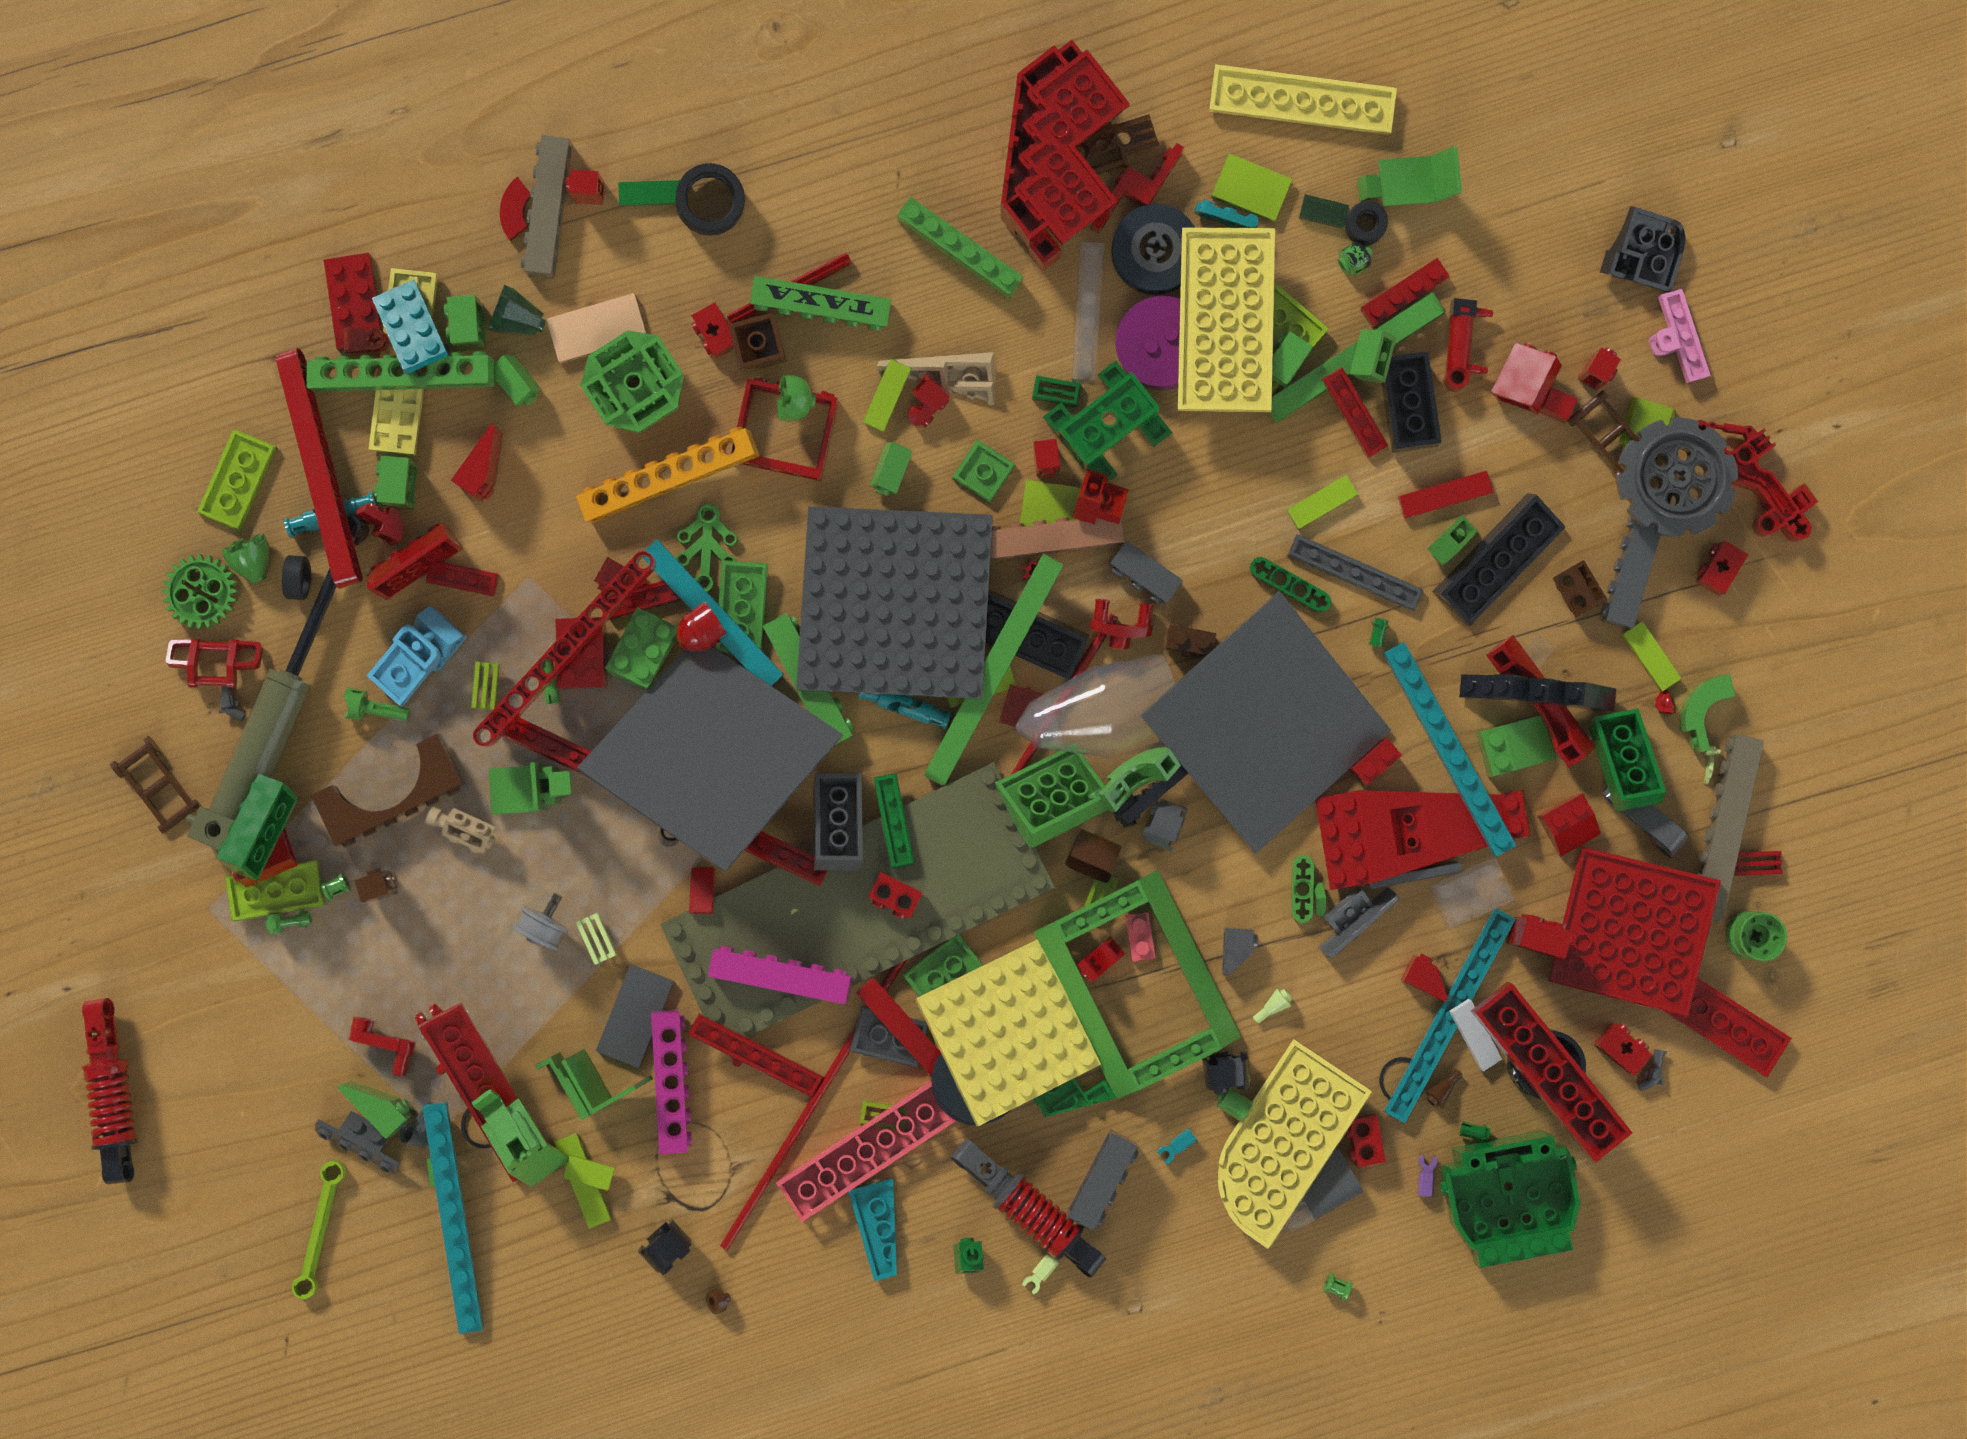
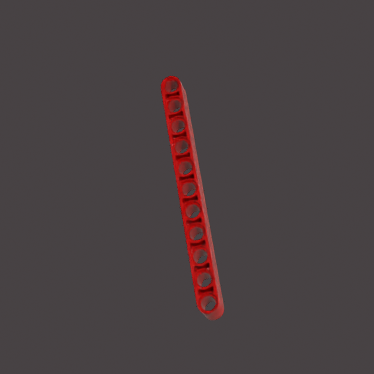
M296 348L277 355L276 363L331 575L336 587L342 589L362 582L363 577L315 393L307 389V362L301 349Z
M646 551L636 553L477 726L473 732V739L476 744L484 747H491L496 744L656 568V560L650 553ZM649 557L650 565L645 569L640 568V559ZM628 574H632L634 576L633 584L625 586L623 578ZM613 591L617 592L618 600L615 603H609L607 601L608 594ZM601 609L603 613L601 619L593 621L591 617L593 610ZM579 626H585L587 630L583 638H577L575 634ZM569 643L571 647L569 654L561 655V645ZM552 660L555 665L554 670L546 673L544 671V664ZM532 678H537L539 682L535 690L528 688V682ZM516 695H520L523 699L522 705L518 708H515L512 704V699ZM504 712L507 720L503 725H499L496 717L499 713ZM484 730H489L491 738L488 742L484 743L480 735Z

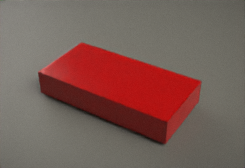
M714 867L691 868L690 915L713 914L716 875Z

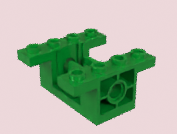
M1116 360L1097 375L1108 391L1073 417L1061 402L1043 416L1044 420L1086 472L1087 469L1109 475L1107 483L1116 478L1118 474L1104 457L1105 452L1138 427L1153 447H1156L1173 433L1159 416L1161 408L1136 376L1132 372L1127 375ZM1108 415H1112L1115 418V423L1113 425H1106L1103 419Z

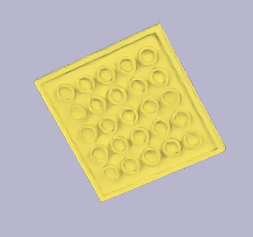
M1038 940L915 999L977 1127L1101 1065L1064 987Z

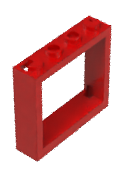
M754 377L753 380L747 378L737 427L747 428L754 391L781 396V392H778L780 381H776V384L767 383L765 378ZM821 391V394L813 393L816 395V404L830 406L816 468L761 456L744 462L741 465L822 481L839 404L838 398L834 397L835 394L828 393L827 391ZM733 443V446H732L731 454H732V453L734 452V450H735V445H734V443Z

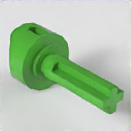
M354 688L346 689L344 698L348 711L343 718L362 721L367 713L408 722L411 712L409 708L368 701L367 691Z

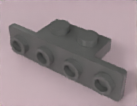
M1357 887L1324 916V919L1336 933L1326 940L1319 949L1329 959L1339 954L1365 928L1373 924L1386 910L1392 908L1395 902L1399 900V896L1390 888H1386L1371 901L1363 890Z
M350 1111L339 1130L320 1119L315 1123V1131L322 1139H330L336 1142L341 1149L353 1151L358 1154L361 1160L377 1164L379 1169L385 1173L397 1174L399 1171L400 1163L381 1153L390 1137L385 1139L364 1117Z

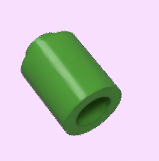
M1228 1088L1226 1093L1218 1094L1216 1098L1219 1102L1217 1107L1240 1122L1243 1121L1253 1105L1251 1100L1232 1088Z

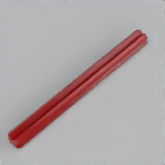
M843 253L790 282L813 285L851 265V259L847 253ZM748 303L729 313L727 318L731 324L749 319L762 311L754 310V305Z

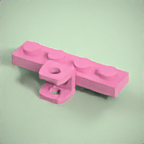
M1679 289L1660 295L1658 299L1668 328L1660 330L1649 338L1653 355L1664 356L1676 351L1686 384L1708 378L1711 375L1683 290Z

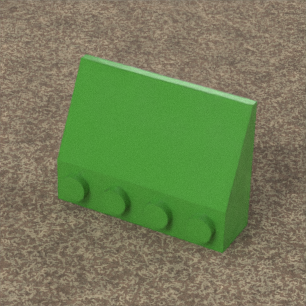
M1075 744L995 782V786L1018 832L1030 849L1109 810L1098 795L1105 787L1104 783Z

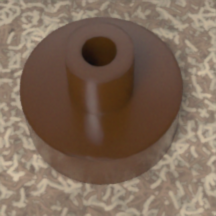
M719 1289L710 1291L706 1295L708 1308L715 1315L726 1311L727 1303L731 1301L729 1293L723 1294Z

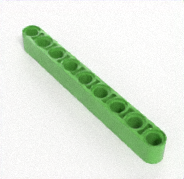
M1433 292L1375 330H1382L1396 337V346L1439 318L1446 310ZM1357 342L1274 395L1269 414L1275 423L1286 418L1327 391L1321 379L1333 371L1343 367L1347 376H1350Z

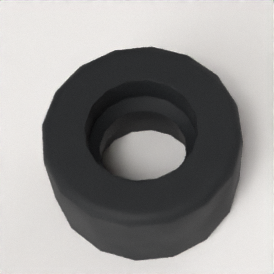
M1362 201L1354 205L1345 221V231L1348 237L1353 242L1357 241L1362 245H1372L1378 242L1388 226V216L1384 208L1372 201ZM1363 215L1371 216L1375 220L1374 229L1368 232L1362 231L1358 226V219Z

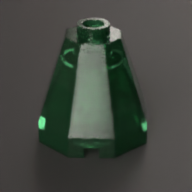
M504 285L487 330L501 334L535 336L537 331L542 333L546 320L542 318L543 312L514 288Z

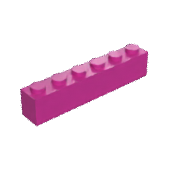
M722 945L720 950L713 949L708 977L845 1005L848 1004L853 977L847 976L848 971L834 969V973L825 971V966L812 964L811 968L802 967L803 962L789 959L788 963L779 962L780 957L766 955L765 959L756 957L757 952L743 950V954L734 953V948Z

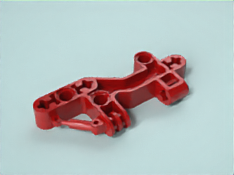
M1697 420L1699 422V429L1702 431L1711 427L1712 429H1721L1722 432L1743 435L1745 442L1732 451H1728L1725 447L1724 453L1726 455L1732 454L1737 465L1738 479L1730 484L1752 491L1766 509V512L1754 520L1752 524L1754 533L1760 537H1765L1780 529L1785 537L1792 542L1808 538L1812 527L1803 513L1819 501L1805 483L1788 494L1771 471L1759 466V458L1776 446L1775 442L1770 443L1769 439L1771 437L1769 435L1765 436V428L1757 432L1750 425L1741 426L1727 423L1718 425L1713 421L1706 423L1703 420ZM1742 450L1747 454V461H1742L1739 458V451ZM1795 519L1791 524H1788V521ZM1762 520L1769 522V531L1762 528ZM1797 527L1801 528L1799 534H1796L1795 530H1797Z

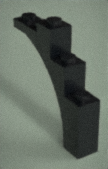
M1461 674L1459 697L1530 702L1592 711L1615 712L1616 688L1587 682H1565L1550 678H1528L1518 675Z

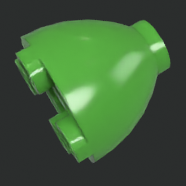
M264 533L257 534L246 542L244 539L231 543V546L221 550L227 564L236 573L248 579L249 584L267 578L265 572L269 564L270 550Z

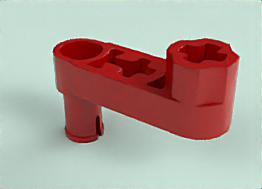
M354 1017L348 1040L395 1051L394 1053L397 1054L391 1074L406 1077L410 1056H413L416 1042L372 1032L374 1020Z

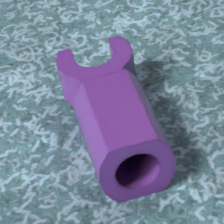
M1420 1155L1418 1162L1422 1167V1171H1419L1418 1195L1434 1197L1435 1173L1433 1169L1437 1165V1158L1432 1156L1431 1163L1426 1165L1424 1163V1156Z

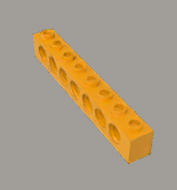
M742 426L733 428L729 431V435L711 437L708 439L709 443L701 446L700 444L691 445L682 454H679V452L671 453L662 462H649L644 465L645 468L642 470H629L623 473L624 477L617 480L615 477L603 481V485L600 487L590 486L581 490L582 494L577 495L576 498L585 522H597L759 457L760 455L751 431L746 428L743 429ZM733 442L735 450L732 454L728 455L726 446ZM712 451L714 458L710 463H706L705 455L707 452ZM690 459L693 466L691 470L686 472L684 470V463ZM670 468L671 477L664 480L663 471ZM648 476L650 478V485L644 489L642 487V480ZM624 485H628L629 493L623 497L621 495V488ZM606 493L608 501L605 505H601L600 497Z

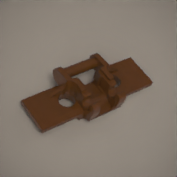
M1150 114L1119 124H1112L1110 121L1077 147L1084 148L1086 153L1084 159L1090 166L1091 161L1099 154L1109 151L1111 153H1119L1120 158L1092 167L1098 175L1120 167L1128 168L1127 155L1158 146L1159 142ZM1121 133H1126L1130 137V142L1126 145H1121L1117 141V136Z

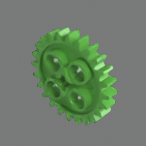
M198 554L197 560L192 555L188 556V562L180 559V567L173 564L172 567L175 572L166 573L171 578L170 581H163L165 585H168V589L161 590L162 593L168 594V597L162 600L165 603H170L166 610L169 612L175 611L172 618L178 619L180 617V624L184 625L188 621V627L193 628L196 624L198 629H203L204 623L208 628H212V621L220 625L219 617L228 619L226 611H234L230 604L238 602V600L232 598L233 594L239 593L238 590L233 589V586L238 584V581L230 580L235 574L233 572L226 573L229 566L226 564L220 566L222 560L218 558L213 562V556L207 555L204 560L202 554ZM199 570L200 579L194 582L192 575L195 571ZM183 581L201 588L203 592L217 598L218 602L215 603L209 598L199 595L197 591L185 586ZM215 582L220 583V590L217 593L212 591V585ZM187 590L189 597L186 601L182 602L180 599L181 593ZM207 601L209 608L205 613H202L200 606L203 602Z

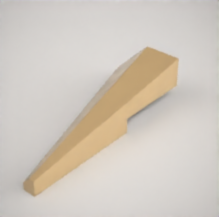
M994 352L896 360L912 368L908 378L916 380L917 384L926 374H929L950 394L954 391L967 395V398L971 400L974 398L985 400L988 405H994L997 370ZM890 360L878 362V373L882 374L883 371L885 372Z

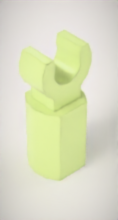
M1047 1253L1032 1271L1034 1274L1027 1276L1023 1280L1022 1285L1025 1287L1028 1282H1034L1035 1288L1032 1290V1293L1036 1294L1040 1289V1282L1045 1281L1059 1262L1053 1260V1257Z

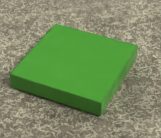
M977 439L952 479L991 504L1016 464Z

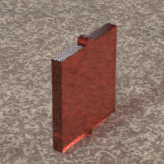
M1010 684L999 723L1015 727V730L1022 729L1036 733L1047 694L1031 690L1030 687L1024 688Z

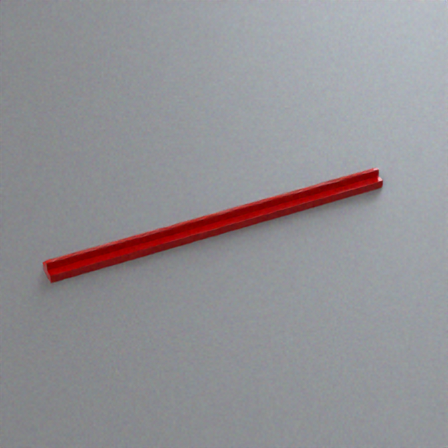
M504 712L499 713L496 717L499 725H503L507 720ZM520 717L502 736L582 775L584 774L577 770V767L592 752ZM762 831L744 850L818 886H821L828 870H814L813 855Z

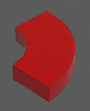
M518 177L508 185L500 203L501 225L510 242L528 229L524 219V209L530 200V192Z

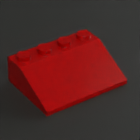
M440 523L435 524L429 528V533L423 537L418 536L409 542L410 546L404 550H396L390 555L389 560L384 563L379 562L371 567V572L366 574L367 588L369 591L388 600L426 575L430 562L431 564L445 562L463 550V547L449 526L444 523L441 525Z

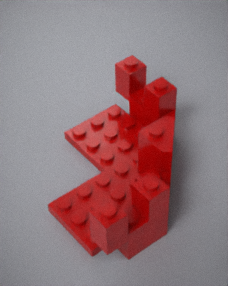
M1070 40L1060 49H1057L1055 45L1017 73L1001 197V219L1014 236L1019 234L1029 247V255L1042 272L1061 258L1062 251L1047 232L1048 228L1060 244L1064 245L1118 203L1117 199L1076 147L1127 109L1130 103L1088 50L1082 53L1073 40Z

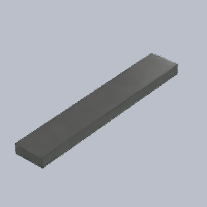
M1296 534L1287 556L1411 611H1415L1423 593V589L1298 534Z

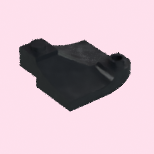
M1630 206L1618 237L1610 250H1606L1600 273L1665 292H1671L1685 248L1686 236L1682 224L1677 220Z

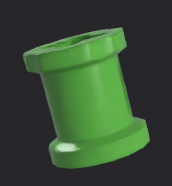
M344 873L339 874L337 878L328 882L322 881L320 883L328 901L333 900L334 896L345 891L347 893L351 891L350 883Z
M1330 1273L1323 1286V1292L1337 1295L1345 1302L1351 1292L1353 1282H1345L1335 1277L1333 1273Z

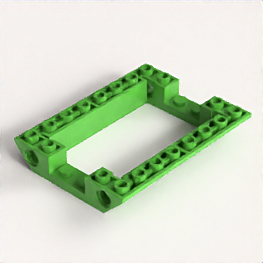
M1158 870L1034 931L1101 1063L1099 1066L1116 1099L1139 1091L1223 1049L1241 1037ZM1148 902L1211 1028L1199 1031L1189 1036L1188 1039L1150 1058L1136 1062L1134 1066L1127 1069L1065 943Z

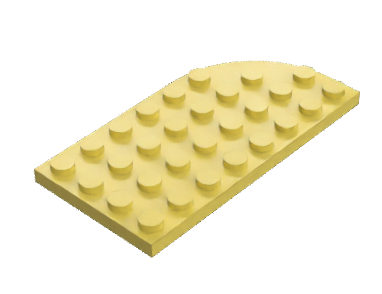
M1294 1039L1252 1101L1253 1105L1243 1121L1238 1122L1227 1139L1219 1159L1218 1188L1229 1216L1242 1231L1267 1249H1270L1373 1093Z

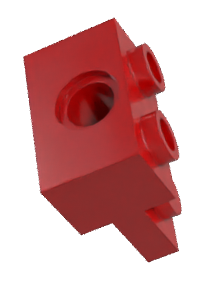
M1087 469L1072 518L1095 524L1096 518L1119 524L1129 489L1107 483L1109 475Z

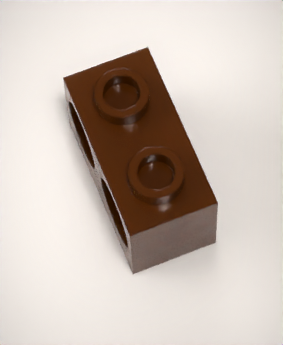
M1584 560L1553 577L1557 590L1561 592L1569 610L1573 612L1576 618L1608 600Z

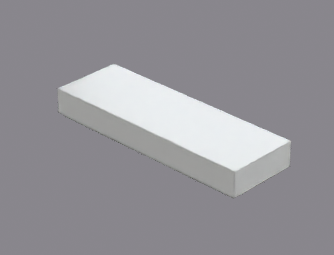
M1467 999L1449 1012L1479 1069L1485 1071L1502 1060L1490 1035L1470 1012L1475 1006L1472 1000Z

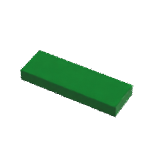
M680 180L618 182L619 206L676 205L675 195Z

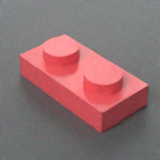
M1149 912L1125 915L1132 961L1155 958Z

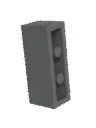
M1125 541L1109 565L1112 567V573L1121 579L1124 576L1128 578L1133 588L1140 592L1142 590L1150 594L1149 598L1158 605L1161 603L1166 605L1183 581L1128 541Z

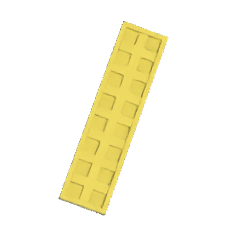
M391 268L388 291L414 279L433 319L438 274ZM385 327L383 328L380 358H382V355H396ZM427 366L420 369V376L426 374ZM381 367L378 368V376L382 373ZM402 367L397 370V377L403 375ZM424 389L376 390L369 441L370 451L416 456Z

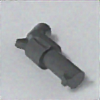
M222 686L219 714L226 713L235 719L243 721L246 713L235 709L239 703L232 696L231 688Z
M1654 1049L1652 1067H1649V1071L1645 1072V1076L1648 1079L1637 1082L1640 1091L1654 1087L1657 1084L1664 1085L1662 1081L1663 1069L1661 1067L1663 1055L1667 1054V1051Z

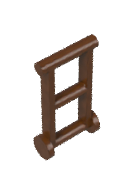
M1602 390L1575 412L1567 422L1572 427L1576 425L1615 469L1612 475L1616 479V476L1623 473L1624 469L1618 465L1605 448L1623 432L1636 442L1639 441V438L1605 400L1608 398V395ZM1599 404L1618 423L1600 441L1581 422V419Z
M147 736L144 738L145 744L120 763L113 761L110 763V766L118 777H126L161 824L158 826V829L164 834L201 805L196 799L193 801L190 799L157 755V752L160 751L158 745L151 737ZM146 754H149L165 776L146 790H143L127 768ZM171 783L187 805L165 820L150 800V797Z

